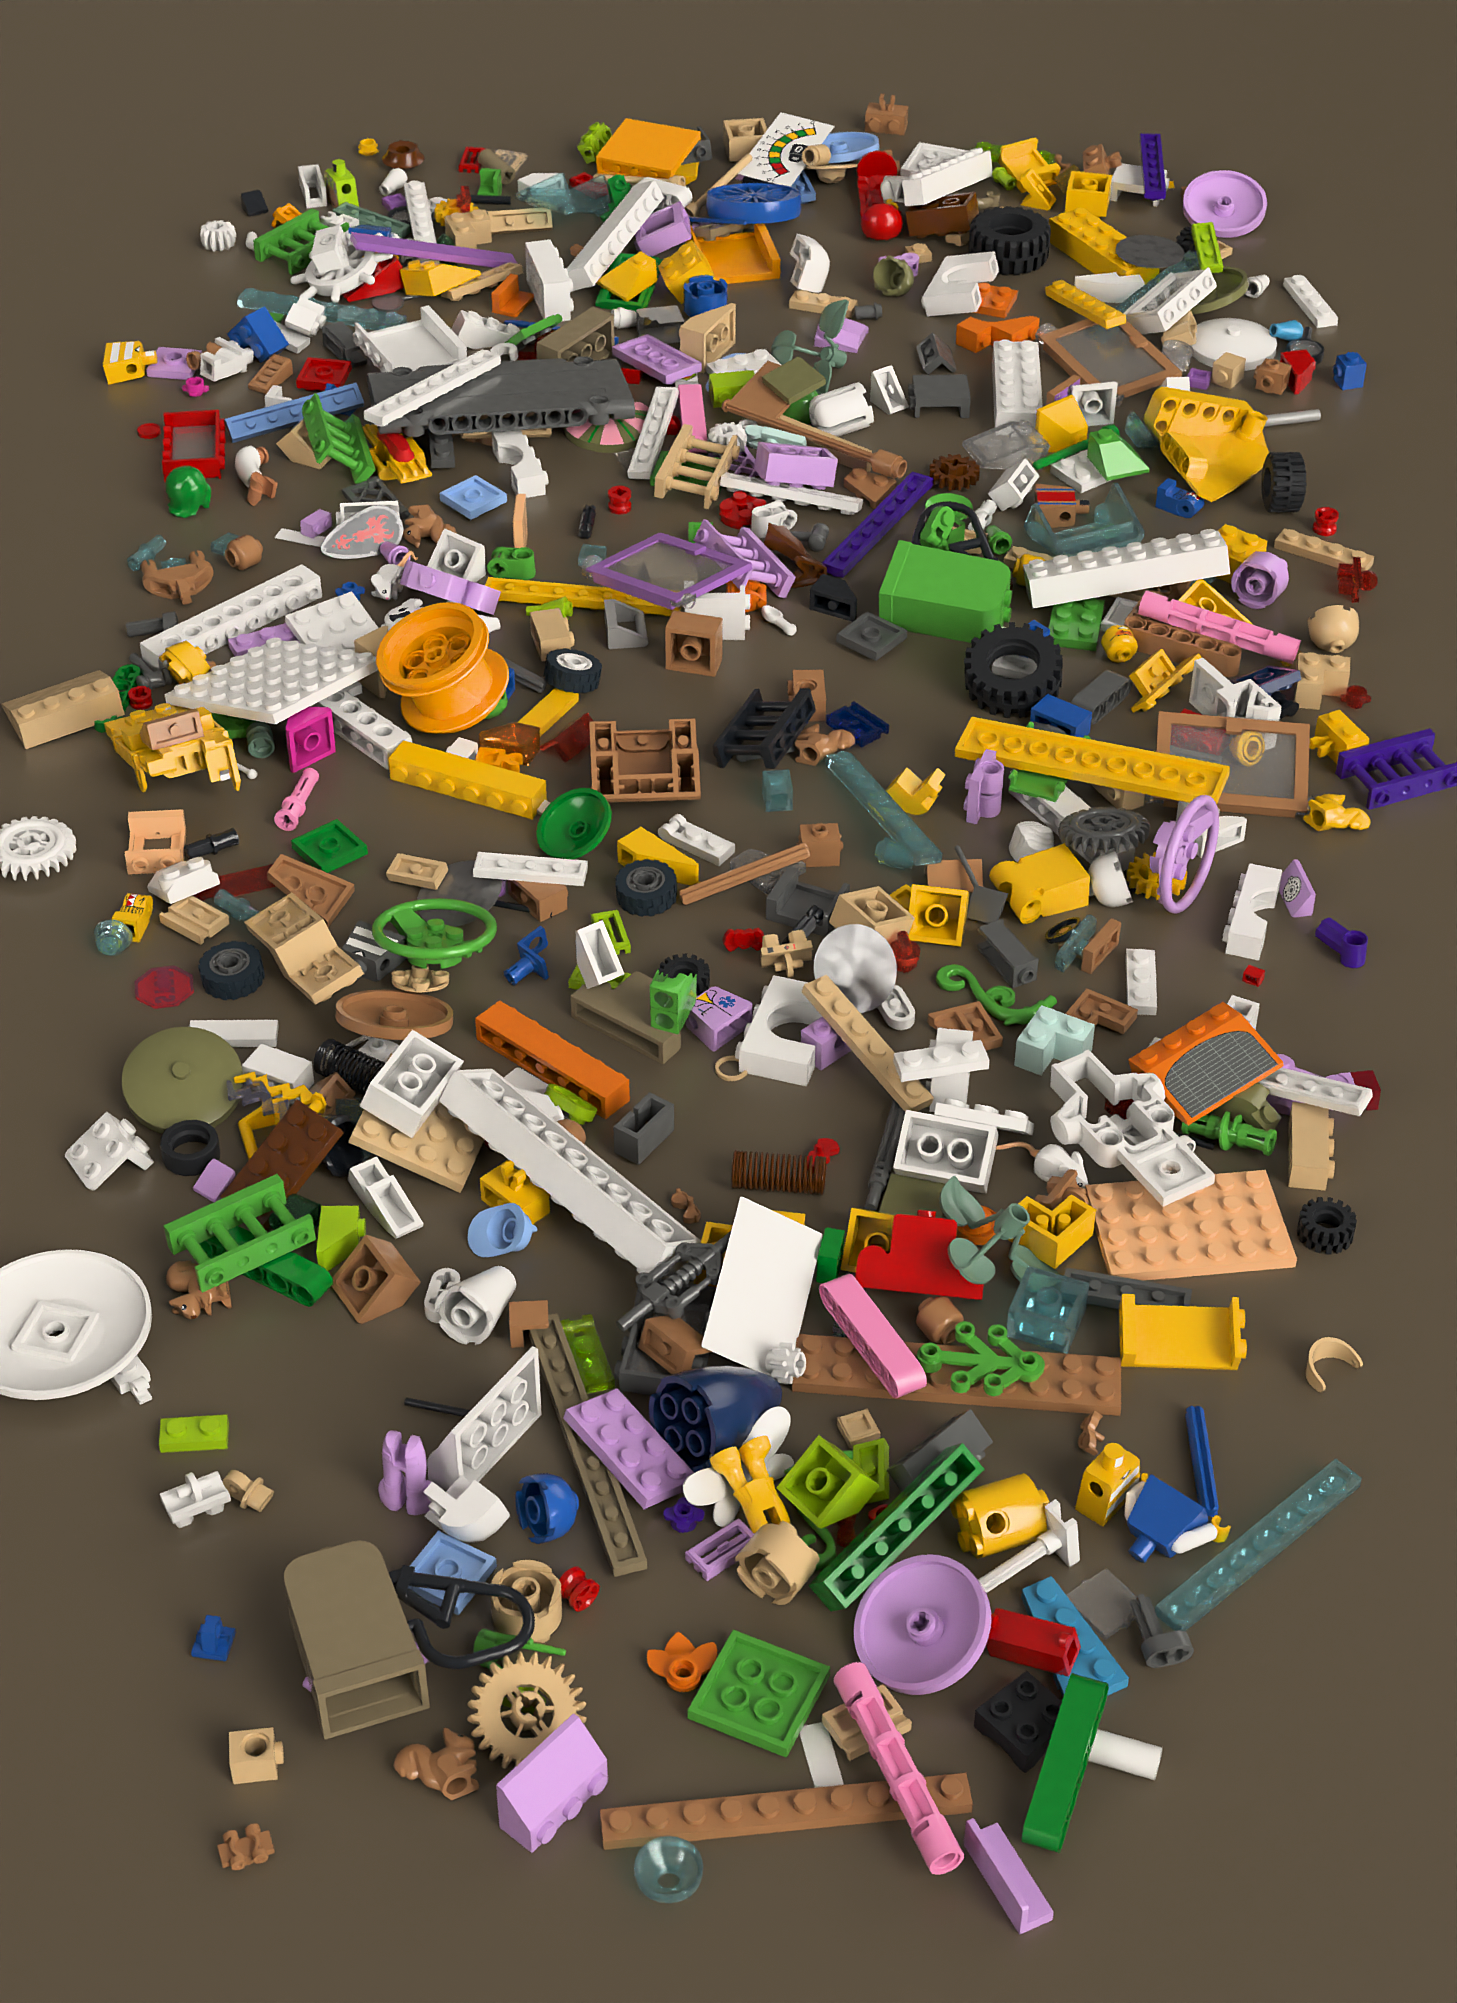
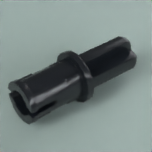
M234 828L214 835L207 834L205 839L185 845L184 852L188 859L209 853L216 855L222 849L238 845L239 837Z

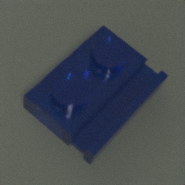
M855 701L851 702L849 707L845 705L826 715V724L834 730L843 729L849 731L855 737V744L861 748L879 739L882 733H889L888 723Z

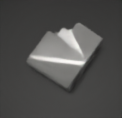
M677 305L636 309V325L639 337L649 334L666 344L680 342L678 333L681 325L685 322ZM639 316L648 317L653 321L648 325H642L639 322Z

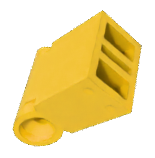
M1065 843L1022 857L1018 863L1014 861L1000 862L990 870L989 877L998 891L1008 893L1006 901L1010 903V908L1023 924L1034 922L1040 915L1047 917L1088 906L1090 875L1071 850L1066 847Z

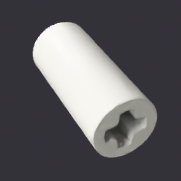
M1098 1729L1088 1761L1155 1780L1163 1748Z

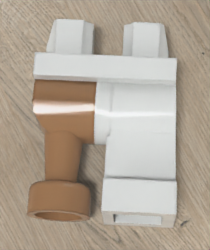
M218 337L215 338V343H207L205 352L192 351L187 353L186 362L190 369L196 370L200 368V375L215 382L239 372H247V364L253 363L254 352L249 348L243 349L239 347L238 343L233 340L227 341Z

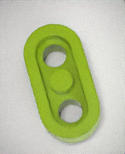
M548 1084L544 1094L550 1097L555 1106L558 1105L561 1110L567 1112L570 1120L582 1125L585 1122L593 1121L597 1112L595 1106L562 1086Z

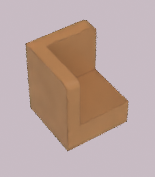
M548 1300L509 1302L511 1348L524 1347L523 1330L547 1329L549 1327Z

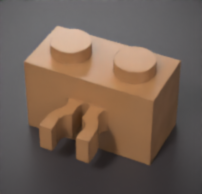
M880 94L879 103L869 102L865 113V132L904 135L908 124V106L894 105L896 95H892L889 104H886L884 94Z
M1102 144L1092 145L1083 151V170L1089 173L1111 175V168L1122 165V157L1119 151L1107 157Z

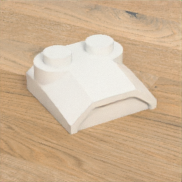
M195 857L156 871L147 887L149 892L172 904L219 885L220 881L218 874L212 871L209 860Z

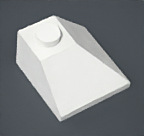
M1117 382L1072 386L1071 395L1075 397L1088 426L1114 424Z

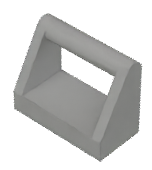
M615 599L604 600V621L608 649L646 647L648 645L644 612ZM635 621L637 633L619 626L617 622Z

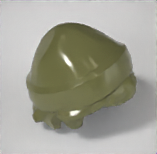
M889 255L878 261L873 268L874 287L877 290H881L885 296H903L912 288L914 274L904 259L900 260Z

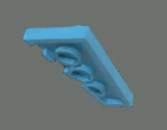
M1052 1576L1022 1589L1021 1598L1028 1616L1067 1625L1076 1629L1081 1648L1069 1677L1053 1673L1054 1682L1057 1689H1060L1062 1696H1064L1072 1673L1107 1682L1109 1684L1108 1695L1128 1687L1129 1677Z

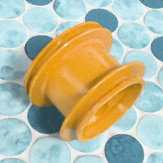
M445 602L420 608L397 622L387 632L378 647L376 664L380 678L390 691L402 695L400 703L402 716L408 725L418 731L446 734L470 728L482 721L493 711L506 690L509 681L507 663L500 654L487 648L489 643L488 628L485 622L470 607L460 603Z

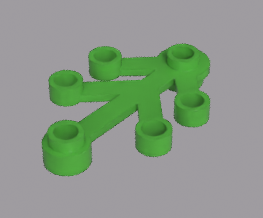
M966 1321L956 1325L955 1339L967 1345L976 1354L941 1351L939 1346L934 1343H925L917 1351V1360L926 1373L937 1372L941 1369L942 1364L974 1367L967 1372L959 1370L952 1374L951 1388L957 1393L967 1392L971 1385L985 1377V1393L990 1396H998L1003 1392L1004 1388L1017 1380L1023 1382L1036 1381L1043 1374L1045 1362L1039 1354L1031 1351L1023 1352L1007 1338V1329L999 1324L989 1327L987 1340L989 1344L999 1347L1009 1357L998 1356L975 1335L974 1325ZM997 1369L1007 1370L1002 1375L990 1374Z

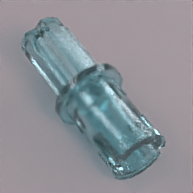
M156 535L147 544H141L137 552L127 559L130 569L138 571L144 560L147 562L149 561L148 559L154 560L156 554L166 545V539L161 535Z

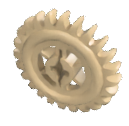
M521 1651L518 1652L515 1664L505 1655L502 1659L503 1669L492 1662L490 1664L492 1677L481 1673L479 1680L484 1687L473 1686L471 1689L472 1693L479 1698V1700H470L467 1704L469 1708L477 1711V1713L468 1716V1722L479 1725L471 1732V1735L473 1737L483 1736L484 1739L478 1748L484 1750L491 1747L492 1751L489 1760L493 1761L498 1756H502L503 1768H506L511 1761L515 1762L516 1767L573 1713L580 1718L582 1723L586 1722L585 1716L576 1714L577 1711L585 1708L586 1702L574 1700L582 1692V1687L570 1689L569 1685L573 1682L575 1675L571 1674L562 1678L561 1674L564 1664L562 1663L552 1670L550 1668L551 1656H548L541 1665L538 1664L537 1652L532 1654L529 1662H525ZM532 1687L535 1689L534 1691H525L521 1693L518 1688ZM538 1690L548 1697L552 1706H545L543 1698L537 1693ZM506 1697L512 1706L510 1710L501 1712L500 1707L503 1699ZM532 1705L535 1708L532 1715L530 1713L523 1715L520 1712L523 1706L528 1708ZM553 1712L551 1725L547 1728L541 1719L544 1713ZM510 1717L512 1724L517 1728L515 1735L505 1727L501 1718ZM521 1730H531L535 1738H521L519 1735Z

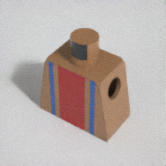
M1035 484L1034 510L1037 529L1075 525L1076 514H1089V500H1076L1074 488Z

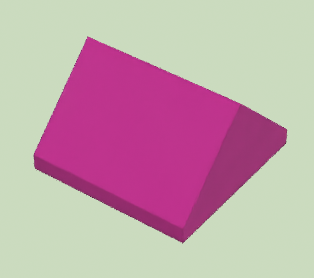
M307 707L288 717L286 738L290 771L292 773L336 752L332 710L329 707Z

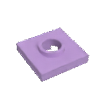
M158 347L156 351L158 363L147 367V377L187 380L193 377L196 370L189 368L186 362V355L192 351L202 353V350Z

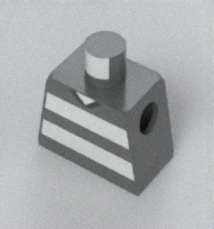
M360 920L355 925L342 950L356 961L364 972L354 983L361 977L375 982L380 981L404 962L407 957L393 954L380 947L372 936V925ZM383 929L386 937L394 942L406 945V936Z

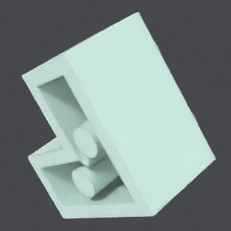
M1041 1005L1016 1041L1014 1066L1042 1075L1053 1058L1065 1061L1083 1053L1085 1050L1089 1049L1092 1051L1095 1024Z

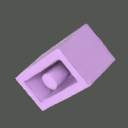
M319 509L301 520V534L315 538L332 527L331 513Z

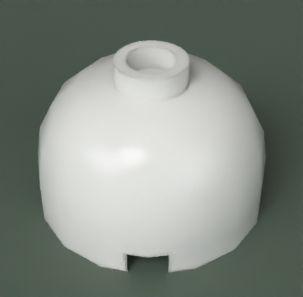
M1115 850L1097 857L1088 869L1090 875L1089 896L1095 895L1099 903L1107 907H1119L1132 903L1133 900Z

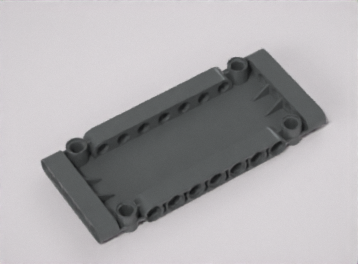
M581 356L569 362L562 358L502 361L501 364L490 371L484 372L477 376V378L463 383L462 386L448 391L447 394L418 407V409L403 415V417L391 421L386 426L377 427L379 434L401 433V427H404L405 435L418 437L425 433V429H429L437 435L572 427L581 426L588 419L593 425H605L609 423V414H611L613 420L634 419L635 403L617 359L593 360L590 357ZM451 365L422 366L415 371L408 367H397L392 372L367 373L368 392L372 406ZM580 409V412L572 414L574 410ZM551 411H558L555 415H549ZM529 412H535L534 415L530 417L526 416V414ZM505 414H512L508 418H503V415ZM482 415H489L486 419H479ZM460 416L465 417V419L461 421L456 420ZM435 418H442L439 422H433Z

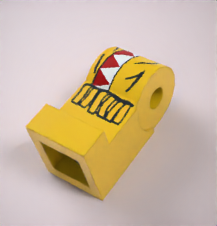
M128 893L125 896L121 910L115 911L112 917L115 940L141 941L150 922L149 919L153 910L152 896ZM128 927H134V933H126L124 931Z

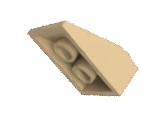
M730 303L693 316L681 325L678 333L680 337L679 351L702 362L701 373L706 372L707 363L718 360L735 344L736 304Z

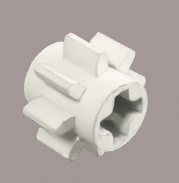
M780 1342L779 1348L773 1347L766 1356V1370L771 1374V1377L777 1378L778 1383L792 1384L793 1377L798 1378L805 1372V1354L800 1352V1348H795L794 1343Z

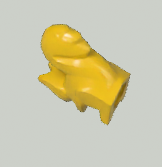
M1323 794L1316 796L1315 800H1310L1308 802L1311 808L1310 813L1303 817V820L1317 831L1332 828L1345 829L1348 827L1355 830H1364L1371 823L1370 817L1365 811L1354 807L1345 809L1342 806L1345 795Z

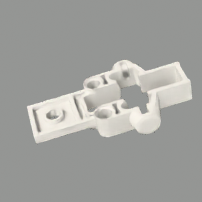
M1089 1049L1051 1066L1050 1087L1065 1102L1063 1107L1051 1116L1050 1120L1052 1131L1061 1144L1078 1143L1098 1165L1105 1168H1113L1123 1164L1163 1207L1214 1184L1215 1174L1173 1132L1174 1111L1164 1101L1165 1090L1163 1084L1154 1073L1113 1075ZM1088 1078L1113 1105L1118 1104L1119 1100L1133 1099L1134 1102H1132L1130 1108V1122L1146 1141L1135 1146L1128 1144L1121 1130L1106 1115L1100 1116L1097 1124L1088 1123L1085 1120L1088 1096L1075 1082ZM1164 1170H1169V1171H1172V1172H1176V1171H1177V1173H1175V1174H1169V1173L1164 1172Z

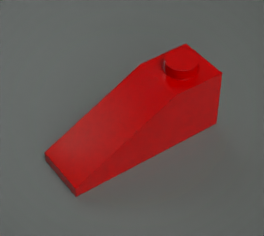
M393 255L391 259L377 263L376 269L371 275L375 278L374 284L370 285L364 282L357 288L341 295L348 302L401 290L404 288L400 269L403 266Z

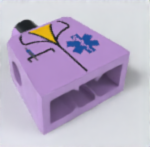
M711 987L701 995L696 993V1003L686 1020V1026L710 1050L715 1052L743 1032L747 1023H752V1003L719 987Z

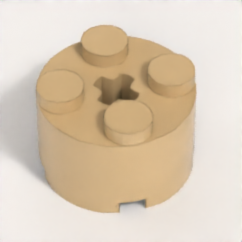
M781 1521L778 1525H762L737 1554L735 1562L739 1560L740 1566L736 1569L743 1583L754 1594L761 1598L767 1594L775 1598L772 1603L785 1605L794 1598L815 1572L820 1558L815 1550L808 1547L797 1536L796 1529L790 1523Z
M535 1560L514 1562L513 1567L505 1571L502 1568L495 1574L491 1583L514 1588L527 1598L535 1615V1627L531 1638L534 1643L542 1644L547 1642L551 1634L558 1628L562 1619L561 1583L559 1578H556L548 1565ZM491 1596L492 1620L496 1632L518 1635L523 1624L522 1615L518 1607L508 1599Z

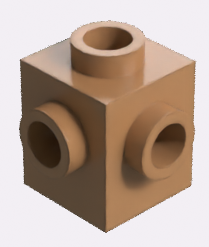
M1265 359L1255 369V388L1263 390L1265 393L1281 395L1289 385L1291 365L1279 362L1276 359Z

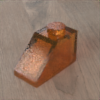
M513 722L484 730L479 733V746L506 749L507 755L521 753L523 754L522 765L529 766L541 748L540 727Z

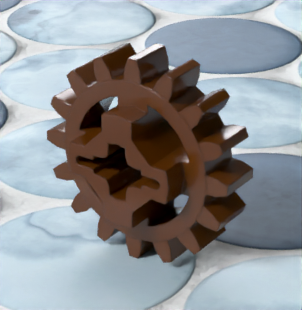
M948 454V457L945 458L941 455L939 460L933 459V463L929 465V477L933 478L934 485L940 484L939 488L941 489L947 487L949 491L956 489L961 491V487L970 489V485L975 486L976 481H979L980 465L976 464V460L969 461V456L961 458L960 454L953 456Z

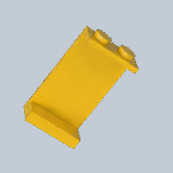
M1122 1294L1119 1303L1121 1366L1237 1370L1241 1359H1245L1247 1353L1246 1339H1241L1240 1328L1244 1329L1245 1310L1239 1309V1297H1232L1229 1307L1135 1305V1294Z

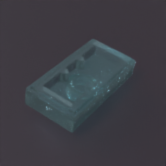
M1090 914L1086 915L1056 954L1055 968L1064 973L1077 955H1083L1084 947L1095 933L1097 918Z

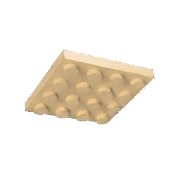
M439 1102L413 1138L364 1109L348 1143L461 1193L484 1138L472 1133L466 1123L449 1114L448 1108Z

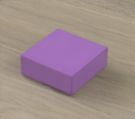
M401 193L382 198V205L388 211L400 206H407L406 198Z
M1191 368L1187 375L1190 387L1207 390L1211 382L1212 372Z

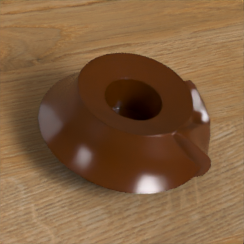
M399 140L388 146L387 152L382 157V162L390 168L405 170L419 166L425 157L419 151L416 143Z

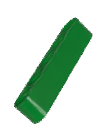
M240 1226L227 1230L239 1246L256 1239L250 1231ZM216 1236L199 1243L210 1259L227 1252ZM293 1252L286 1253L241 1274L307 1307H312L333 1285V1278L325 1268Z
M1074 1673L1071 1674L1022 1832L1023 1843L1057 1853L1061 1851L1105 1707L1109 1688L1107 1682Z

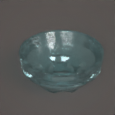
M1134 410L1130 412L1126 418L1124 431L1136 447L1152 449L1154 446H1157V441Z
M666 1836L653 1839L640 1849L635 1858L634 1873L636 1882L640 1890L652 1900L662 1903H675L685 1900L698 1889L703 1875L702 1857L693 1844L682 1838ZM665 1873H672L679 1877L680 1882L673 1888H665L658 1883V1879Z

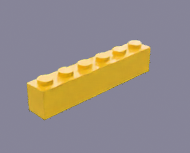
M403 740L388 758L391 780L533 820L537 815V809L544 800H547L546 780Z

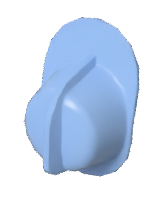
M506 1203L479 1212L473 1218L468 1228L467 1239L469 1247L474 1254L480 1257H494L524 1249L530 1242L532 1233L537 1232V1227L532 1224L528 1215L523 1212L519 1205Z

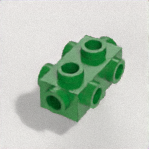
M614 175L608 178L607 189L611 203H608L609 211L600 216L603 223L631 190L630 183H626L624 175Z

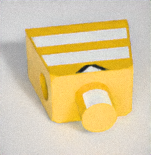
M140 341L106 343L103 367L108 385L141 378L145 375L146 365L158 363L156 351L144 352Z
M1117 1443L1107 1444L1104 1450L1087 1466L1083 1473L1075 1510L1103 1527L1125 1504L1126 1493L1140 1482V1460L1138 1457L1123 1449Z

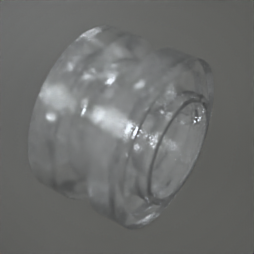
M1179 340L1165 341L1162 347V354L1181 371L1189 369L1190 359L1194 352L1192 346Z

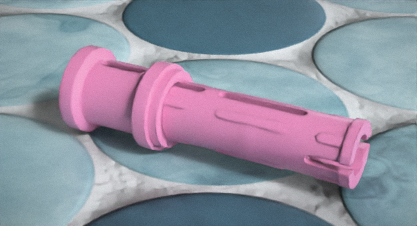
M306 768L291 796H287L283 800L282 809L274 817V821L280 829L292 831L297 827L299 823L298 818L306 810L305 802L319 779V774L315 769Z

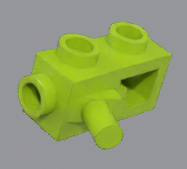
M596 122L589 126V131L581 137V141L577 146L586 164L593 161L596 163L597 154L612 136L611 129L604 122L600 124Z

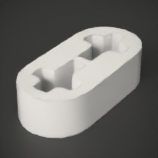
M440 1269L431 1278L424 1300L425 1315L431 1322L439 1323L438 1321L441 1320L439 1310L435 1312V1303L437 1297L444 1290L442 1286L448 1282L446 1287L448 1288L460 1282V1275L454 1269Z

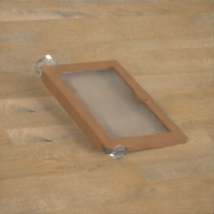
M1089 319L1060 329H1056L1050 323H1045L1038 328L1035 334L1036 341L1043 346V350L1070 376L1075 374L1081 377L1080 385L1117 382L1115 408L1121 405L1123 398L1159 386L1166 377H1182V371L1127 320L1126 323L1109 329H1105Z
M1159 711L1156 752L1230 766L1229 777L1217 803V807L1221 812L1295 818V815L1304 816L1307 815V811L1310 812L1311 808L1308 802L1314 799L1313 796L1308 795L1310 724ZM1145 794L1144 803H1163L1165 807L1178 808L1179 801Z

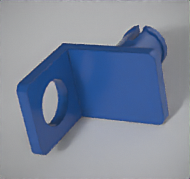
M542 926L537 927L517 943L521 959L503 971L505 978L513 986L531 972L537 973L544 980L549 978L545 960L538 955L539 952L548 946L545 929ZM539 937L537 946L530 949L529 946L532 940Z

